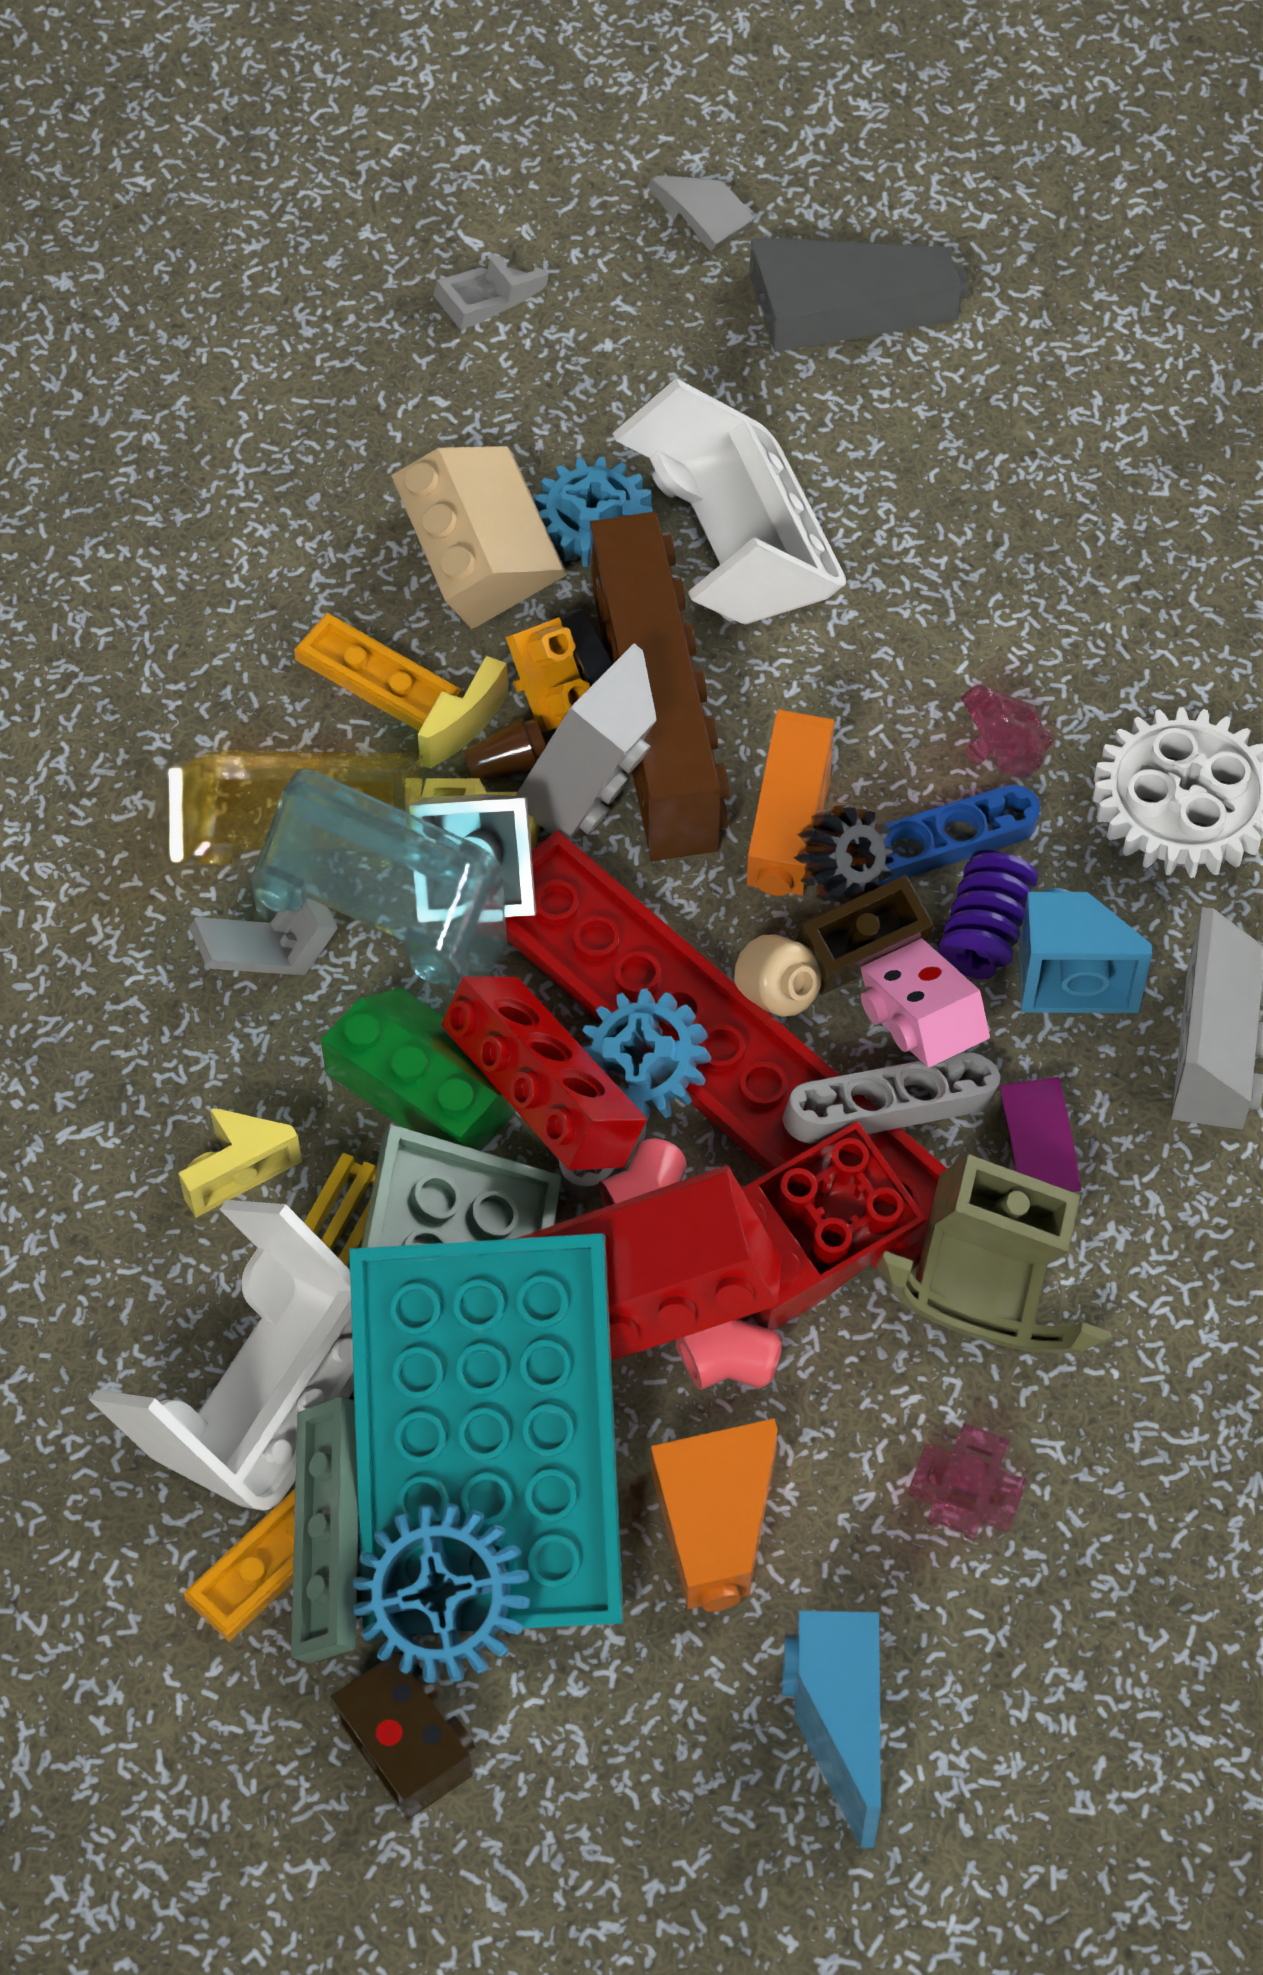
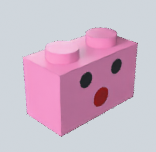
M922 938L860 967L866 989L865 992L861 993V1002L869 1019L875 1025L881 1023L891 1032L896 1044L903 1052L910 1050L928 1068L990 1038L980 990Z

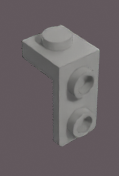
M298 883L271 923L195 917L189 929L206 966L211 969L306 975L338 927L318 886Z

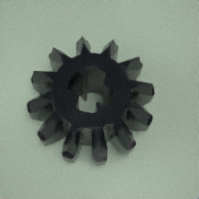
M849 804L835 805L830 811H821L811 816L813 829H804L801 833L797 834L806 844V852L799 853L794 859L800 863H806L808 867L800 881L808 886L816 885V897L824 901L836 900V902H840L842 905L878 888V880H887L893 876L885 861L886 858L891 857L898 851L890 846H885L884 840L891 828L884 824H875L876 812L868 809H856Z

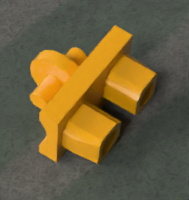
M560 617L505 637L520 677L513 681L516 692L525 691L534 719H537L541 733L558 728L570 707L590 688L589 683L581 679L573 657V651L576 648L570 629L562 626Z

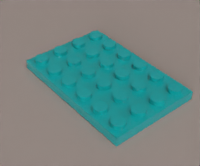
M604 1234L349 1249L360 1556L364 1551L374 1553L380 1557L384 1555L386 1550L374 1538V1534L380 1529L390 1533L396 1540L401 1537L395 1525V1516L401 1513L406 1514L412 1520L415 1528L420 1527L419 1507L430 1505L436 1514L437 1524H441L446 1504H455L459 1507L460 1512L459 1526H463L471 1511H479L484 1514L483 1524L478 1533L480 1536H483L492 1526L500 1525L505 1529V1534L494 1547L496 1551L499 1552L511 1545L518 1546L521 1551V1555L516 1560L505 1566L507 1572L525 1570L529 1573V1581L523 1584L510 1585L511 1596L519 1595L529 1598L530 1606L528 1609L509 1607L507 1618L519 1621L523 1625V1629L624 1624L606 1241ZM442 1538L444 1553L449 1554L452 1568L459 1575L477 1576L489 1573L482 1558L469 1545L454 1538ZM422 1544L413 1549L399 1565L394 1576L392 1593L410 1587L418 1580L421 1573L420 1556L424 1555ZM360 1561L361 1577L373 1579L376 1568L366 1566ZM439 1573V1576H437V1587L427 1591L426 1595L413 1597L411 1601L419 1599L427 1600L429 1603H440L438 1612L444 1613V1610H446V1599L450 1596H455L457 1591L472 1588V1585L463 1587L456 1586L454 1583H443L445 1574ZM361 1590L362 1602L372 1601V1590ZM492 1593L470 1600L465 1605L461 1614L462 1630L459 1632L479 1630L489 1613ZM406 1610L395 1613L398 1622L408 1635L434 1633L432 1622L425 1612L421 1610ZM375 1614L362 1616L363 1630L377 1622Z

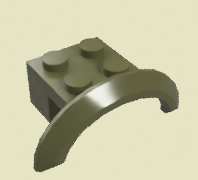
M967 1154L939 1175L916 1278L911 1273L912 1260L884 1251L877 1261L879 1275L905 1307L931 1322L963 1335L1023 1351L1054 1354L1079 1353L1109 1339L1111 1335L1110 1331L1084 1322L1070 1326L1034 1325L1047 1265L1069 1251L1080 1195Z

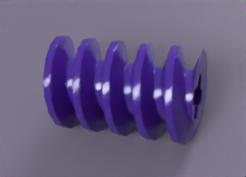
M981 850L973 853L965 864L963 879L957 888V898L952 903L950 918L945 923L944 936L939 941L937 952L960 973L979 980L991 978L996 974V967L1007 966L1011 963L1014 952L1011 947L1017 944L1020 938L1018 928L1023 924L1027 894L1031 892V889L1038 882V873L1035 868L1023 859L994 850Z

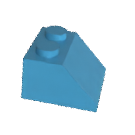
M1050 888L1041 892H1028L1018 948L1021 1012L1139 1013L1152 957L1151 943L1088 892H1069L1062 888Z

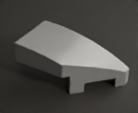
M656 176L648 185L668 214L674 220L682 215L711 252L750 227L755 220L739 198L720 180Z
M491 254L487 269L480 267L437 280L433 296L458 328L462 330L529 299L546 287L549 274L544 269L537 267L534 268V271L528 273L509 268L504 263V257Z

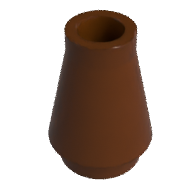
M519 718L475 746L464 749L463 752L472 778H479L481 780L484 778L531 772L546 745L537 719L522 722V719Z

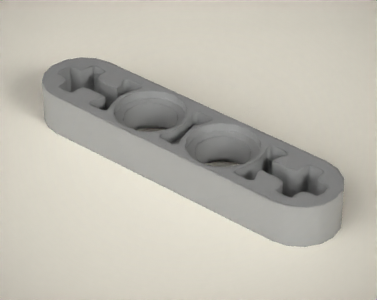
M959 1053L930 1068L921 1061L806 1082L798 1085L791 1092L782 1120L784 1127L790 1135L805 1143L818 1144L856 1121H859L867 1134L977 1113L985 1110L992 1102L1001 1076L994 1063L983 1055ZM904 1086H921L928 1090L933 1099L927 1101L915 1099L907 1093ZM852 1096H869L879 1104L880 1109L877 1111L862 1109L854 1103Z

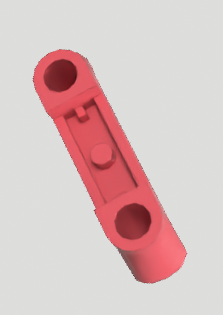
M658 1138L639 1142L627 1170L599 1181V1191L604 1207L681 1181L687 1167L682 1151L676 1145ZM736 1319L676 1339V1349L693 1383L699 1390L706 1389L726 1379L761 1389L769 1385L774 1377L781 1356L782 1341L775 1331Z

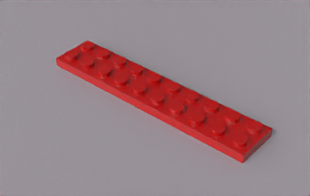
M559 830L555 831L533 849L531 853L536 914L483 919L601 1024L603 1021L596 1009L602 1006L613 1013L619 1009L617 995L623 993L631 1004L638 1002L641 989H648L654 997L655 1003H658L665 992L670 993L677 1001L676 1010L687 1004L696 1015L692 1024H701L708 1035V1038L698 1045L705 1047L711 1055L710 1062L696 1065V1069L706 1079L704 1085L689 1083L685 1089L691 1097L692 1102L690 1104L765 1171L770 1172L817 1145L799 1141L790 1135L784 1127L782 1120L784 1110L791 1092L798 1085L840 1075L767 1011L746 998L737 988L736 984ZM659 1022V1027L663 1031L662 1036H672L675 1041H680L679 1035L673 1027L664 1022ZM650 1045L646 1047L645 1054L654 1053ZM863 1095L852 1096V1100L860 1108L868 1111L879 1110ZM901 1128L871 1133L868 1136L927 1218L923 1225L887 1251L912 1260V1271L919 1265L939 1175L947 1170V1168ZM877 1259L871 1265L878 1270Z

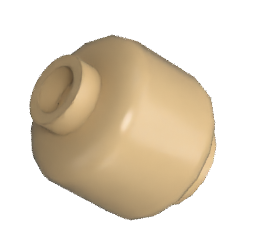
M776 934L761 935L750 941L740 952L735 964L734 982L742 994L763 1010L780 1017L796 1016L806 1010L816 999L821 987L822 976L812 949L798 941Z

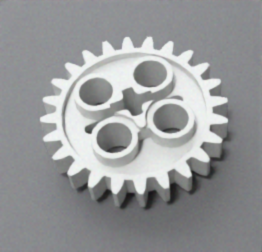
M1184 707L1178 708L1176 719L1171 721L1167 719L1160 709L1155 710L1152 726L1143 719L1136 717L1134 718L1132 732L1129 733L1119 728L1116 731L1114 745L1105 744L1101 762L1097 763L1094 782L1096 783L1092 797L1093 802L1099 803L1097 820L1098 822H1110L1107 833L1109 840L1126 837L1123 848L1125 856L1133 854L1139 849L1145 852L1143 858V867L1145 868L1152 865L1157 858L1164 860L1166 875H1171L1177 864H1185L1189 877L1195 878L1198 865L1204 863L1213 875H1218L1223 858L1237 868L1241 864L1244 851L1256 855L1261 839H1263V743L1248 747L1247 742L1250 734L1248 728L1240 730L1233 735L1228 732L1230 725L1229 717H1224L1215 726L1209 724L1208 710L1205 709L1200 712L1196 721L1188 719ZM1167 757H1173L1180 761L1170 760ZM1219 781L1230 782L1231 784L1227 785L1220 783ZM1141 799H1150V800H1154L1155 802H1154V803H1149V802H1145V801H1143V800H1141ZM1194 822L1203 823L1209 827L1197 826Z

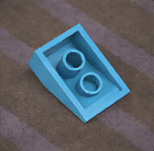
M799 1611L797 1634L784 1635L782 1697H794V1719L860 1848H874L881 1809L879 1612Z

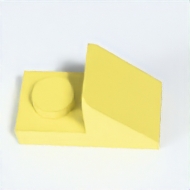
M211 1109L210 1114L214 1132L224 1149L219 1152H207L198 1156L186 1169L178 1173L184 1200L195 1218L223 1204L226 1200H231L301 1163L302 1157L299 1140L294 1128L283 1123L221 1109Z

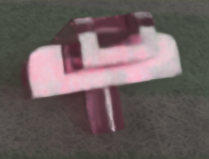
M980 684L974 685L960 697L980 732V735L965 747L967 756L975 764L980 765L989 756L993 755L1001 771L1024 779L1030 777L1041 767L1043 763L1042 753L1052 745L1053 738L1042 725L1033 704L1008 696L1000 691L989 689Z
M963 1423L953 1452L927 1443L925 1444L908 1494L912 1499L932 1505L927 1525L938 1528L939 1524L965 1533L964 1538L975 1541L981 1523L1004 1532L1010 1531L1028 1480L1001 1470L1010 1439ZM967 1449L992 1457L990 1464L984 1462L982 1457L975 1453L966 1454ZM931 1468H934L930 1482H927ZM951 1490H953L964 1495L976 1498L977 1500L976 1502H972L950 1493ZM994 1490H996L994 1500L992 1504H990ZM1008 1495V1497H1007V1499H1006V1502H1005V1505H1004V1508H1002V1507H1003V1504H1004V1501H1005V1498H1006V1496Z

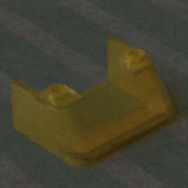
M211 750L196 752L169 768L171 862H184L190 856L197 855L198 864H231L232 854L242 853L246 849L358 851V855L370 857V866L376 868L403 867L413 858L409 805L421 799L423 781L422 755L375 752Z

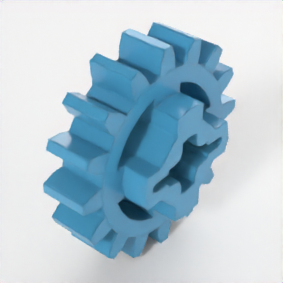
M599 457L595 467H587L586 462L582 458H577L576 470L571 472L562 465L556 467V481L544 478L541 481L542 494L535 495L534 503L554 547L560 546L561 560L566 562L574 554L580 555L582 567H588L591 563L590 521L653 512L652 494L650 490L643 489L642 476L636 474L627 478L626 464L622 462L616 465L613 470L606 468L605 457Z
M641 989L638 1002L632 1004L623 993L617 995L619 1009L613 1013L602 1006L596 1009L603 1021L599 1028L584 1026L582 1031L592 1041V1046L583 1047V1049L609 1077L608 1070H614L617 1074H626L625 1081L629 1084V1089L618 1087L646 1116L647 1121L650 1109L655 1107L658 1108L665 1118L671 1116L670 1102L677 1098L686 1105L692 1102L689 1093L685 1090L689 1083L704 1085L706 1081L704 1076L696 1069V1065L711 1061V1055L707 1049L698 1045L707 1039L708 1035L701 1024H692L696 1015L687 1004L676 1010L677 1001L670 993L665 992L658 1003H655L654 997L649 990ZM659 1022H664L677 1031L680 1041H675L672 1036H662L663 1031L659 1027ZM650 1045L654 1053L645 1054L646 1047ZM643 1057V1062L639 1065L634 1060L635 1058Z

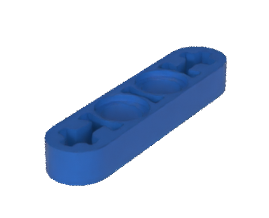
M1018 785L1003 786L884 824L891 828L884 840L885 846L891 847L895 841L909 838L919 842L923 847V851L918 856L912 858L901 857L896 853L886 858L885 864L893 873V876L887 880H878L879 887L904 875H907L909 878L971 858L975 852L996 850L1031 837L1036 831L1039 819L1040 803L1038 798L1026 787ZM1011 806L1016 813L1024 812L1023 819L1015 821L1011 814L1003 815L1004 808ZM961 821L970 824L976 830V834L969 840L959 841L949 837L945 832V828L952 822ZM993 822L992 831L988 830L987 823Z

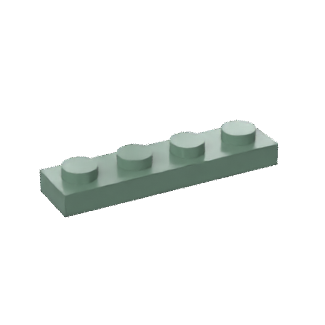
M343 1396L297 1412L291 1658L307 1663L317 1662L356 1649V1615L353 1606L357 1604V1589L353 1587V1580L357 1577L358 1544L355 1401Z

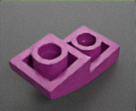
M1052 1077L1000 1085L1001 1103L1010 1139L1014 1171L1071 1192L1081 1191L1076 1153L1060 1078Z

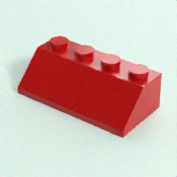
M728 1165L515 1238L604 1234L606 1241L611 1361L778 1306L782 1258Z

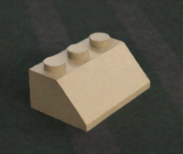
M507 446L437 448L391 475L444 600L471 629L478 627L567 575L516 460Z

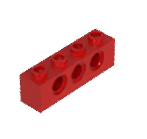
M463 976L441 1023L442 1028L568 1170L624 1168L647 1121L646 1116L518 977Z

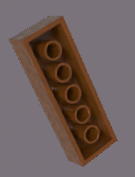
M657 511L590 521L591 588L604 647L612 665L634 643L643 650L657 721L644 739L651 748L640 763L631 771L650 861L717 852L719 848V830L728 828V817L724 798L729 797L728 777L724 763L716 764L713 750L718 749L716 724L713 715L705 716L702 703L707 702L706 682L702 668L694 669L692 657L696 656L697 653L696 640L692 623L683 622L681 611L686 610V599L682 578H673L670 567L676 564L671 532L661 533Z

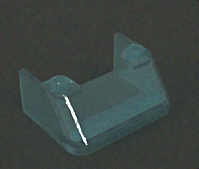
M299 769L294 773L282 791L251 876L258 922L271 923L278 912H285L286 910L299 911L307 899L310 898L404 941L406 954L411 961V969L416 975L433 984L443 982L449 985L450 1003L463 976L488 977L507 948L503 874L498 860L489 851L474 842L309 769Z

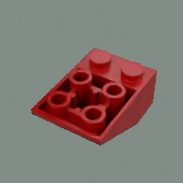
M859 1121L742 1188L782 1258L778 1306L751 1315L760 1327L773 1331L819 1304L877 1260L884 1251L890 1250L926 1222L927 1218Z

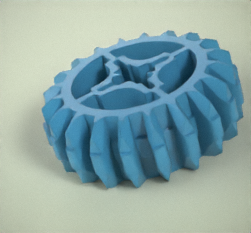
M446 1504L441 1524H437L436 1514L432 1506L422 1505L419 1507L418 1512L420 1527L415 1528L412 1520L406 1514L401 1513L394 1518L395 1525L401 1534L399 1539L396 1540L390 1533L381 1529L374 1534L376 1542L386 1550L382 1557L374 1553L362 1552L360 1561L366 1566L376 1568L373 1579L367 1577L354 1578V1588L364 1591L372 1590V1601L355 1604L353 1606L354 1614L358 1616L375 1614L377 1622L367 1626L361 1634L366 1641L378 1639L384 1634L387 1636L388 1640L380 1647L377 1653V1657L381 1661L387 1660L392 1654L398 1653L401 1650L404 1652L399 1663V1670L401 1672L408 1673L411 1671L412 1673L420 1660H423L424 1681L435 1683L440 1676L441 1664L446 1663L447 1674L450 1680L458 1682L464 1679L463 1659L465 1658L468 1659L471 1667L477 1673H483L489 1669L488 1661L482 1652V1649L486 1646L497 1656H506L509 1648L504 1641L496 1636L500 1629L516 1635L521 1634L523 1625L519 1621L507 1618L509 1607L528 1609L530 1599L519 1595L511 1596L510 1585L523 1584L529 1581V1573L525 1570L507 1572L505 1565L516 1560L521 1555V1551L515 1545L505 1547L499 1552L496 1551L494 1547L505 1534V1529L500 1525L492 1526L483 1536H480L478 1533L483 1524V1513L476 1510L471 1511L461 1527L459 1526V1507L455 1504ZM442 1538H454L469 1545L482 1558L489 1573L477 1576L459 1575L452 1568L449 1554L444 1553ZM422 1544L424 1555L420 1556L421 1573L418 1580L412 1586L392 1593V1584L399 1565L413 1549ZM439 1573L445 1574L443 1583H454L456 1586L463 1587L472 1585V1588L457 1591L455 1596L447 1598L444 1613L438 1612L440 1603H429L427 1600L419 1599L411 1601L413 1597L426 1595L427 1591L435 1589ZM492 1593L490 1610L484 1623L473 1636L461 1643L459 1631L462 1630L461 1614L465 1605L470 1600ZM406 1610H421L425 1612L432 1622L434 1633H439L441 1649L427 1647L410 1637L398 1622L395 1613Z

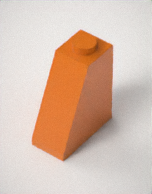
M777 709L748 853V886L758 887L764 893L774 896H783L788 893L804 895L806 883L800 880L808 867L806 863H800L794 857L801 852H806V844L797 834L801 833L804 829H813L811 816L824 809L830 784L834 719Z
M775 1418L651 1446V1473L687 1609L703 1606V1609L708 1612L722 1611L737 1605L741 1597L750 1595L776 1456L778 1429Z

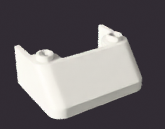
M676 378L613 432L617 442L650 458L655 469L652 477L664 494L671 498L678 496L691 503L720 565L688 591L692 601L718 612L729 622L735 620L742 624H749L829 599L845 586V575L780 445L773 435L756 420Z
M226 1200L219 1210L257 1247V1250L244 1269L242 1291L247 1303L262 1318L200 1411L197 1413L182 1401L163 1400L159 1402L151 1397L96 1390L89 1400L153 1460L241 1507L268 1510L277 1506L283 1500L296 1480L297 1412L340 1396L349 1398L354 1390L350 1269L286 1204Z

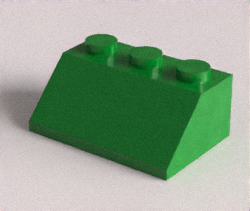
M403 988L359 998L320 1039L326 1074L402 1128L482 1151L517 1112L442 1028L441 1023L444 1017Z

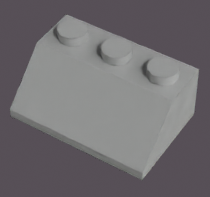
M635 643L570 707L516 796L527 797L528 815L532 816L534 821L551 835L559 830L565 837L571 840L580 829L589 835L610 810L603 801L610 804L630 780V777L623 771L625 770L629 774L651 748L644 739L657 721L644 653Z
M1202 907L1187 966L1171 1119L1243 1130L1248 1110L1260 1109L1263 1094V1074L1254 1073L1255 1057L1263 1058V1022L1259 1021L1260 1006H1263V945L1213 908Z

